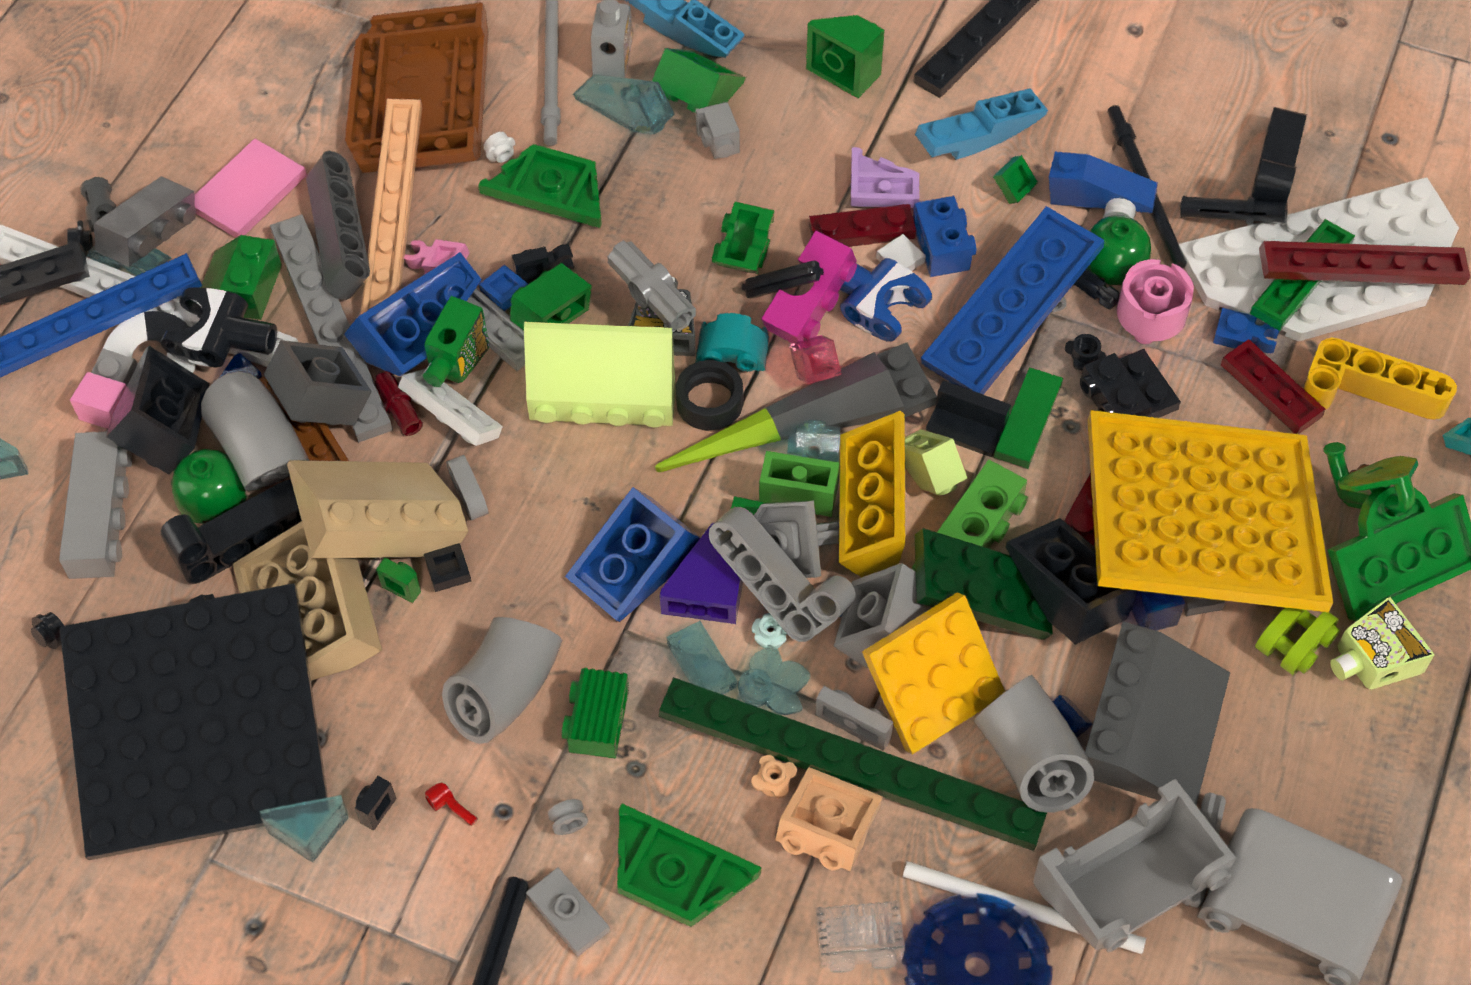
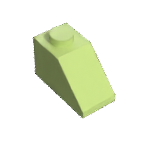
M921 429L905 437V468L920 489L936 495H945L954 491L957 488L956 484L968 479L952 438Z

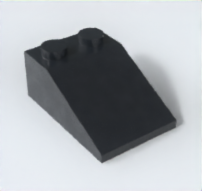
M148 346L112 415L106 437L114 441L119 447L127 449L144 459L149 465L157 467L170 475L181 460L195 449L202 419L201 402L210 383L153 347Z
M1061 518L1007 541L1005 548L1047 620L1075 645L1128 619L1138 591L1098 586L1095 547Z

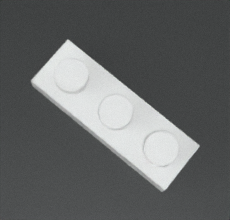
M426 369L402 375L398 388L406 392L413 402L422 405L434 414L438 421L454 429L466 442L477 446L499 438L502 425L446 383H443L441 387H434L428 384L422 376Z

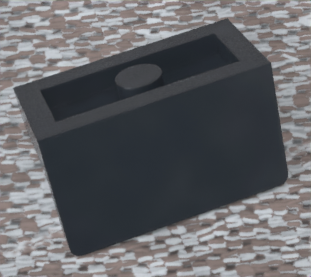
M943 380L937 393L936 407L926 426V431L952 438L956 445L992 457L1009 418L1011 404Z

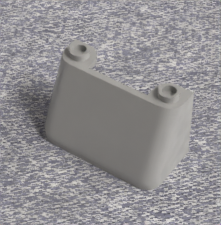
M1176 779L1158 789V793L1162 797L1160 801H1155L1149 806L1146 803L1139 806L1136 816L1081 848L1074 850L1070 846L1064 850L1062 856L1056 847L1039 857L1033 884L1042 897L1096 950L1105 948L1107 952L1114 951L1128 940L1129 937L1127 935L1203 889L1209 887L1213 891L1231 878L1228 871L1232 868L1236 857Z
M1255 808L1246 809L1228 845V848L1236 857L1232 868L1228 871L1231 878L1221 887L1213 891L1209 889L1197 917L1205 920L1210 928L1222 933H1227L1229 930H1238L1242 924L1249 926L1321 960L1319 970L1324 974V979L1329 984L1358 985L1403 882L1402 877L1395 870L1269 812Z

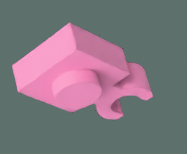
M435 239L432 247H429L423 241L415 240L411 242V246L416 255L405 254L404 260L409 268L420 269L423 267L425 273H428L460 252L467 259L470 252L464 243Z

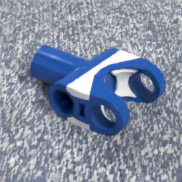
M890 258L883 259L871 272L857 264L852 279L849 282H844L840 288L841 291L849 295L840 305L843 316L864 332L888 342L896 340L902 332L899 321L891 315V311L888 309L890 306L906 304L911 307L924 308L932 300V293L928 285L910 269Z

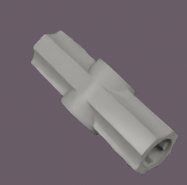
M623 240L616 244L612 252L607 256L608 264L628 284V289L637 304L642 308L649 306L668 328L681 331L689 326L691 320L696 316V309L675 287L669 271L660 263L654 265L632 241L625 242Z

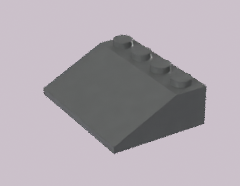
M1123 621L1085 750V754L1093 768L1094 781L1160 801L1162 797L1158 793V789L1176 779L1197 806L1231 672L1162 632Z

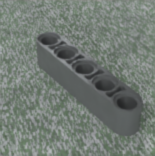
M326 151L306 176V182L326 287L335 297L348 300L368 278L370 267L349 164L339 153Z

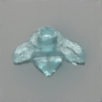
M765 648L751 657L749 670L745 671L738 681V690L741 699L745 703L756 707L766 705L777 714L791 715L802 711V704L796 693L807 685L811 674L803 665L797 662H782L777 648Z

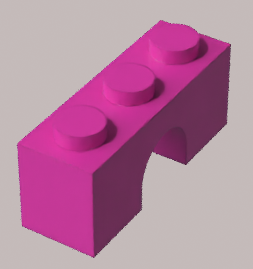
M818 231L814 232L798 258V262L802 264L814 260L818 261L820 267L824 269V274L803 295L794 296L779 289L761 318L769 332L802 349L808 340L813 341L821 327V319L826 311L830 312L834 308L839 298L838 291L844 282H849L852 279L857 268V260L852 248Z

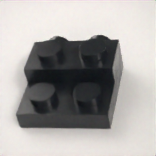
M1145 349L1122 358H1118L1116 353H1113L1083 367L1080 378L1081 389L1086 397H1091L1098 407V411L1160 418L1179 410L1181 401Z

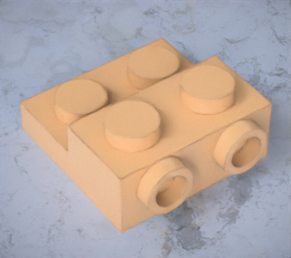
M809 767L780 818L775 841L780 842L783 848L791 854L799 855L804 852L819 858L821 864L827 869L838 870L843 868L851 871L864 845L866 834L880 808L883 796Z

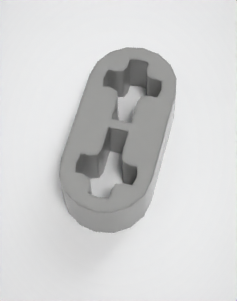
M462 455L446 461L449 474L469 519L474 520L489 514L484 496L466 457Z

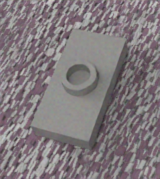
M558 867L526 892L527 898L577 957L610 932L609 925Z

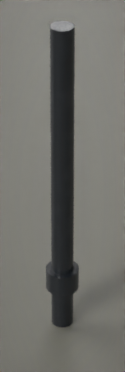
M1111 106L1107 112L1114 126L1113 135L1117 144L1122 146L1133 173L1151 180L1136 146V135L1132 125L1126 122L1120 106ZM1156 193L1151 216L1171 263L1184 268L1187 262Z

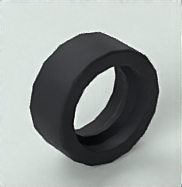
M716 360L696 362L689 365L679 375L675 385L677 411L683 421L693 428L705 431L720 430L731 425L740 416L744 405L743 382L738 372L727 363ZM716 383L730 390L731 397L721 406L704 408L691 402L688 394L694 387L700 384Z

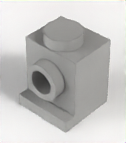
M728 102L696 109L698 137L701 136L705 148L710 147L714 159L726 158L740 153V131Z

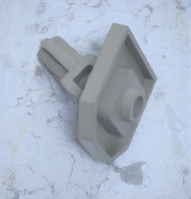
M814 501L761 504L754 517L806 578L820 577L819 546L839 543V521L816 524Z

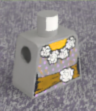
M603 0L597 4L591 32L593 78L625 80L633 40L631 9L627 4H619L616 0ZM608 42L616 48L615 52L611 54L606 53V51H609Z

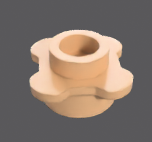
M772 755L761 757L758 774L754 775L751 780L753 788L757 791H762L768 796L776 798L786 797L789 793L790 780L797 774L796 766L792 762H779ZM771 774H777L778 778L772 779L770 776Z

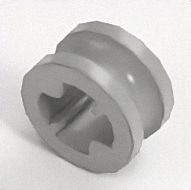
M578 799L566 800L554 805L548 811L549 819L554 822L552 827L555 834H570L586 826L588 818L585 813H581L584 809L582 801Z

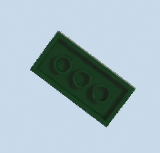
M922 528L914 535L917 603L934 607L958 592L966 596L974 618L977 621L1042 640L1053 634V625L1047 620L1010 555Z

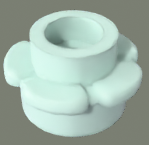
M770 613L764 614L763 618H757L753 622L752 632L755 634L754 639L762 648L769 650L777 649L786 641L787 633ZM772 627L774 631L768 632L767 629Z

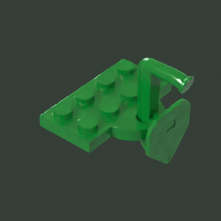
M1332 442L1325 445L1323 452L1327 455L1338 497L1347 506L1361 509L1358 518L1359 536L1327 549L1349 620L1358 621L1389 597L1396 604L1471 570V520L1463 494L1453 493L1429 504L1426 496L1414 488L1411 477L1419 465L1417 458L1406 456L1390 457L1349 474L1344 456L1346 446L1340 442Z

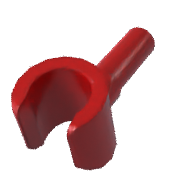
M437 783L425 791V798L434 811H438L447 805L451 811L455 812L471 826L478 820L476 816L458 803L445 783Z

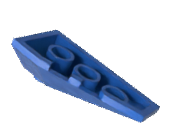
M460 252L358 316L344 335L366 363L397 376H402L427 359L424 346L425 340L450 296L467 301L482 279Z

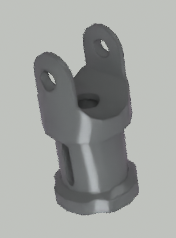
M93 177L86 180L80 187L81 194L87 202L85 213L91 232H94V222L116 208L115 203L110 198L112 192L111 184L102 177Z

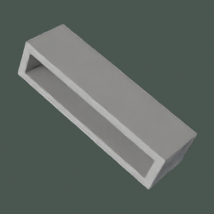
M107 432L75 433L59 561L69 579L114 577L116 562H120L122 558V546L118 539L119 530H124L126 520L122 503L123 498H127L129 495L126 468L132 465V452L119 447L114 441L107 438Z

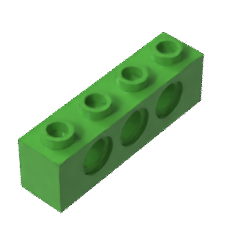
M988 460L937 532L985 548H990L994 541L1000 543L1009 529L1010 523L1008 521L1012 515L1019 516L1028 501V496L1025 495L1027 479ZM985 506H994L997 509H988ZM973 532L979 536H969L966 533ZM914 563L912 570L916 572V565Z

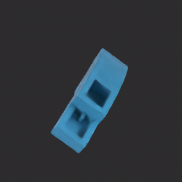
M625 0L645 14L643 20L645 24L668 38L705 54L726 58L745 36L743 32L697 0H690L688 3L684 0Z
M1029 88L977 101L972 112L920 124L917 127L915 136L931 157L951 153L957 160L979 153L1019 134L1046 116L1048 109L1032 89Z

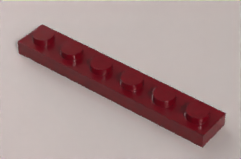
M1263 241L1259 247L1264 279L1465 285L1471 278L1465 248L1285 241Z

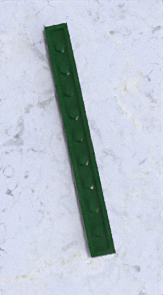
M673 677L659 709L660 718L764 755H772L780 761L792 762L795 766L805 770L809 767L883 796L886 799L1031 851H1035L1047 812H1039L1028 807L1024 801Z

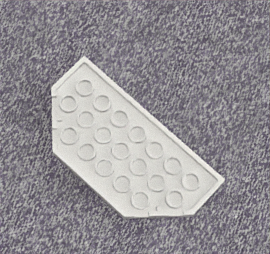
M1426 177L1287 215L1285 224L1279 222H1259L1181 243L1179 247L1187 262L1184 268L1204 305L1216 310L1223 307L1250 314L1253 304L1274 280L1264 279L1259 253V247L1263 241L1306 242L1319 225L1327 219L1355 235L1352 244L1451 247L1459 227ZM1322 280L1282 328V331L1286 332V337L1299 342L1424 307L1435 284ZM1257 318L1255 324L1262 326L1266 323Z

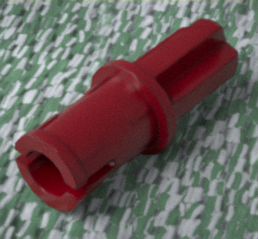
M388 371L378 373L375 376V386L385 402L384 408L386 412L392 414L402 435L412 436L422 429L423 422L419 419L411 405V397L398 388L399 383L394 374Z

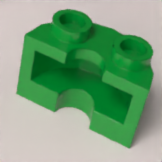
M734 201L731 214L726 213L723 218L721 232L725 233L726 237L724 241L722 240V243L715 244L712 263L758 274V269L763 267L771 239H768L771 224L774 222V210Z

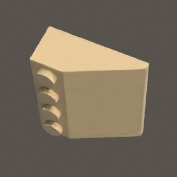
M289 460L287 464L311 558L424 557L425 553L458 543L461 544L468 533L459 500L428 463Z
M302 521L233 563L239 593L295 583L298 591L311 681L351 669L382 651L358 559L311 558Z

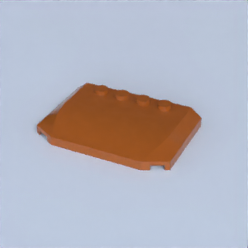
M483 2L373 15L370 19L372 26L366 34L361 33L355 41L345 133L346 145L361 172H378L387 99L421 100L422 112L415 167L477 161L481 156L488 46L487 16Z

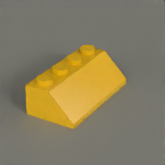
M901 411L840 434L839 563L861 578L898 565L905 546V414Z

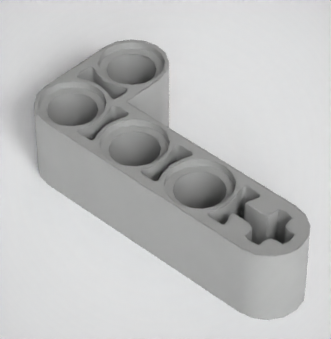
M734 507L730 509L709 530V539L713 547L782 629L798 642H806L835 622L855 600L856 594L852 583L842 576H832L814 588L754 515L745 508Z

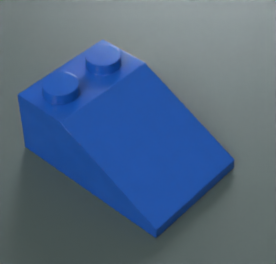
M632 487L565 577L616 621L621 622L672 576L701 537L652 497Z

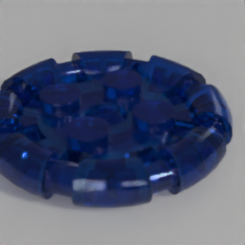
M976 893V897L961 898V895L957 894L942 899L924 911V919L919 924L914 923L911 927L902 952V964L906 966L907 970L904 982L905 985H1051L1053 966L1048 965L1047 959L1050 948L1037 923L1029 915L1025 918L1014 909L1015 904L990 894ZM977 914L978 924L964 925L963 915ZM1004 922L1016 931L1010 939L1007 933L1000 929ZM936 929L945 934L941 944L931 938ZM971 958H980L986 962L989 971L982 976H974L967 971L965 963ZM1019 958H1031L1032 966L1027 969H1019ZM923 965H935V975L929 976L924 974Z

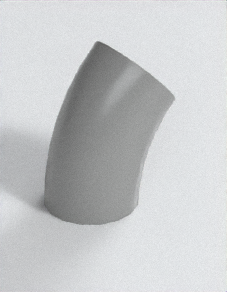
M244 372L228 373L215 380L206 390L201 402L202 417L228 455L245 490L261 489L290 477L287 467L289 460L309 461L297 434L278 402L265 385L254 375Z
M494 617L476 654L462 669L449 677L443 685L442 698L444 709L457 731L469 741L483 744L490 742L508 728L521 715L545 682L563 641L561 637L546 628L526 621Z
M1033 675L1015 684L987 706L973 720L1002 760L1022 800L1028 807L1039 812L1054 813L1076 805L1090 792L1094 782L1093 768L1068 723Z

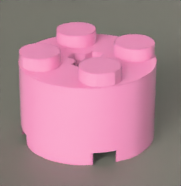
M1150 259L1141 261L1128 270L1122 283L1116 311L1118 320L1123 328L1132 334L1137 342L1150 344L1153 341L1167 340L1176 336L1185 327L1193 299L1194 285L1188 273L1178 265L1172 263L1170 267L1160 264L1161 260Z

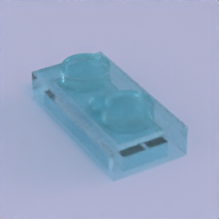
M701 621L667 637L668 647L691 684L722 695L737 688V679Z

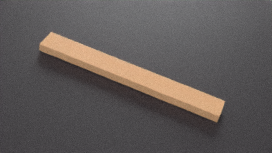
M387 99L368 249L370 275L364 281L361 314L401 290L422 112L421 100Z

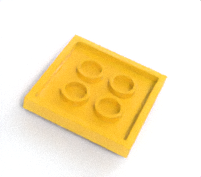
M958 592L862 651L905 751L912 755L974 716L1005 693L967 598Z

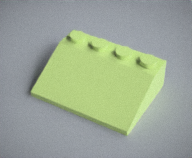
M524 322L526 401L529 420H538L543 423L564 421L577 424L610 423L615 426H623L625 424L646 425L649 427L673 426L676 388L672 328Z

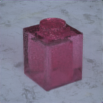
M819 335L789 344L797 379L806 384H812L842 375L834 340L824 335Z

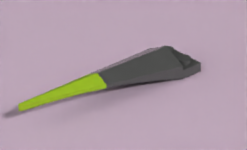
M906 342L880 354L873 352L669 457L658 463L655 469L656 472H664L768 443L867 424L898 411L903 412L905 417H908L936 405L937 395Z

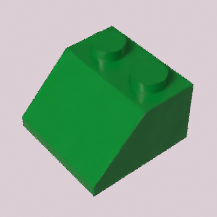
M859 15L812 19L807 23L806 69L859 99L881 76L885 30Z
M665 48L650 85L660 89L659 95L670 101L678 102V99L688 103L687 109L696 113V109L728 102L743 85L746 77L694 51Z
M240 235L214 252L200 288L218 289L241 296L248 303V309L244 318L261 320L282 267L275 241Z

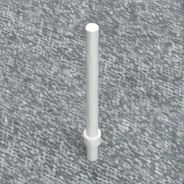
M909 861L906 864L903 874L905 878L1079 934L1054 908ZM1132 933L1128 934V940L1120 948L1142 954L1146 938Z

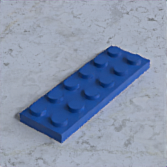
M1046 206L921 356V364L953 384L984 395L1104 248V240Z

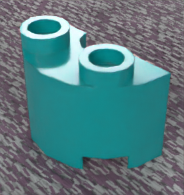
M737 313L718 314L716 321L708 324L704 321L701 325L695 363L704 360H716L724 363H735L737 368L742 371H765L769 343L767 328L764 326L760 329L751 324V317Z

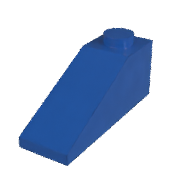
M1054 152L1049 174L1051 204L1105 209L1106 203L1109 200L1122 198L1132 202L1136 207V212L1153 213L1158 188L1157 182L1089 154Z

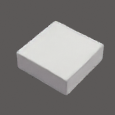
M904 234L879 249L876 255V259L879 262L885 258H890L911 271L925 263V254Z

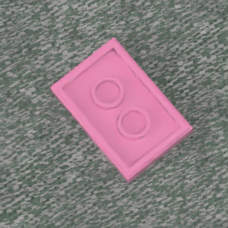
M254 138L195 194L196 214L235 238L240 235H246L307 176L306 169Z

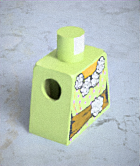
M1389 597L1345 630L1337 646L1341 655L1332 659L1330 665L1333 673L1339 680L1343 681L1356 674L1366 688L1375 689L1424 673L1435 654L1391 597Z

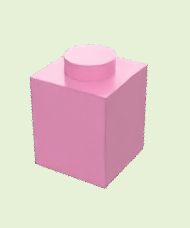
M87 372L72 395L70 402L79 420L109 429L112 415L127 385Z

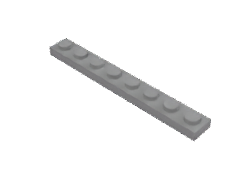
M303 215L270 225L273 237L319 345L343 347L372 391L355 425H352L358 442L393 431L390 419L364 359L344 335L350 325L339 299L332 295L326 287L321 258Z

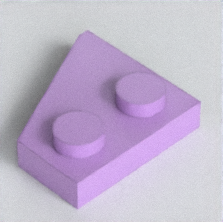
M852 147L851 206L887 207L910 204L911 208H914V204L919 202L918 172L906 167H898L893 162L882 157L879 161H875L863 156L862 149Z

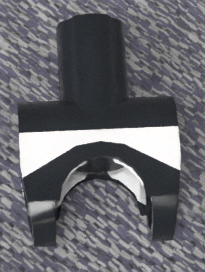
M192 287L183 291L179 301L186 311L197 315L200 320L192 327L186 329L166 331L161 339L163 349L172 356L194 364L218 368L224 365L230 348L266 355L272 353L277 341V326L274 323L244 318L248 309V303L244 298L235 293L212 288Z

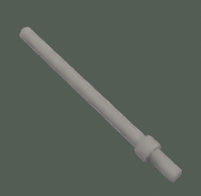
M546 0L544 107L541 109V124L544 126V143L553 146L557 143V126L561 123V110L557 107L558 0Z

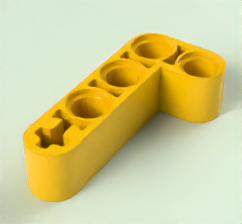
M1332 337L1324 339L1319 344L1303 389L1325 409L1331 406L1337 390L1340 389L1426 419L1435 420L1440 419L1446 414L1457 392V385L1450 376Z

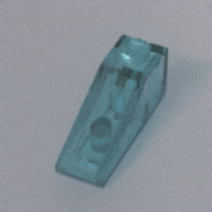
M593 75L573 93L575 99L632 132L654 135L663 130L665 124L675 115L659 82Z

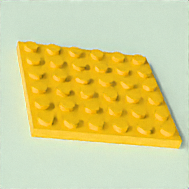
M1090 410L1087 422L1098 586L1321 612L1330 611L1333 597L1307 435Z

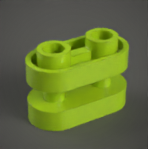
M1285 607L1262 633L1255 644V648L1267 657L1277 649L1285 655L1280 667L1291 675H1295L1298 671L1305 674L1318 658V655L1314 652L1321 645L1328 648L1338 636L1340 629L1336 625L1339 619L1330 612H1322L1317 618L1308 610ZM1299 623L1307 630L1294 643L1287 636Z

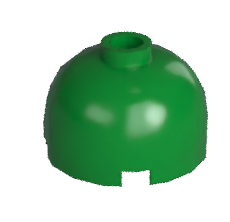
M1112 215L1099 220L1089 228L1090 232L1104 240V248L1087 269L1097 276L1104 278L1107 284L1122 285L1128 270L1133 265L1144 260H1150V237L1144 227L1136 220L1122 215Z
M203 449L194 451L184 457L176 466L171 479L173 500L182 515H189L194 523L203 524L202 520H213L244 503L247 498L246 490L228 455L219 450Z

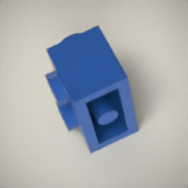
M955 196L916 202L913 214L916 236L921 251L925 254V263L930 277L970 270L972 256L976 255L977 252L974 236L967 233L966 213L963 208L959 209Z

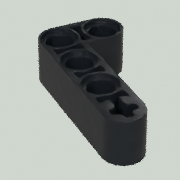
M1278 107L1273 108L1251 197H1256L1257 201L1284 202L1288 200L1296 172L1295 164L1307 114Z
M288 479L200 527L196 526L189 515L183 514L168 520L162 526L160 532L170 556L186 581L191 584H197L231 567L236 561L297 525L302 520L291 479Z

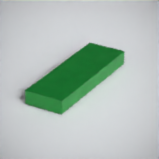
M1029 367L996 447L994 458L1029 469L1061 389L1062 377Z

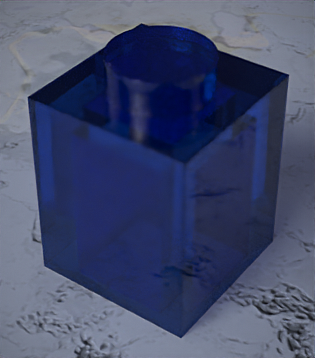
M1138 591L1131 611L1138 626L1158 631L1178 625L1185 602L1181 595Z

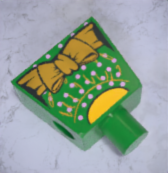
M450 296L425 340L424 346L429 366L422 376L428 384L434 387H441L446 379L456 383L464 382L490 347L482 307Z

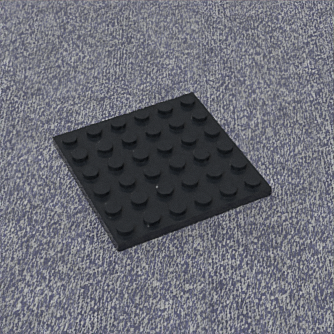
M295 583L60 626L86 859L105 858L330 814L300 604Z

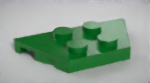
M532 144L522 151L518 158L511 159L502 165V172L490 181L484 178L478 184L479 193L594 227L600 228L602 225L596 162Z
M621 803L619 807L617 876L619 894L692 927L760 877V866Z

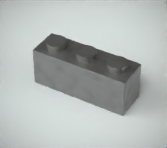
M159 177L94 222L95 251L130 267L195 219L194 191L167 178Z

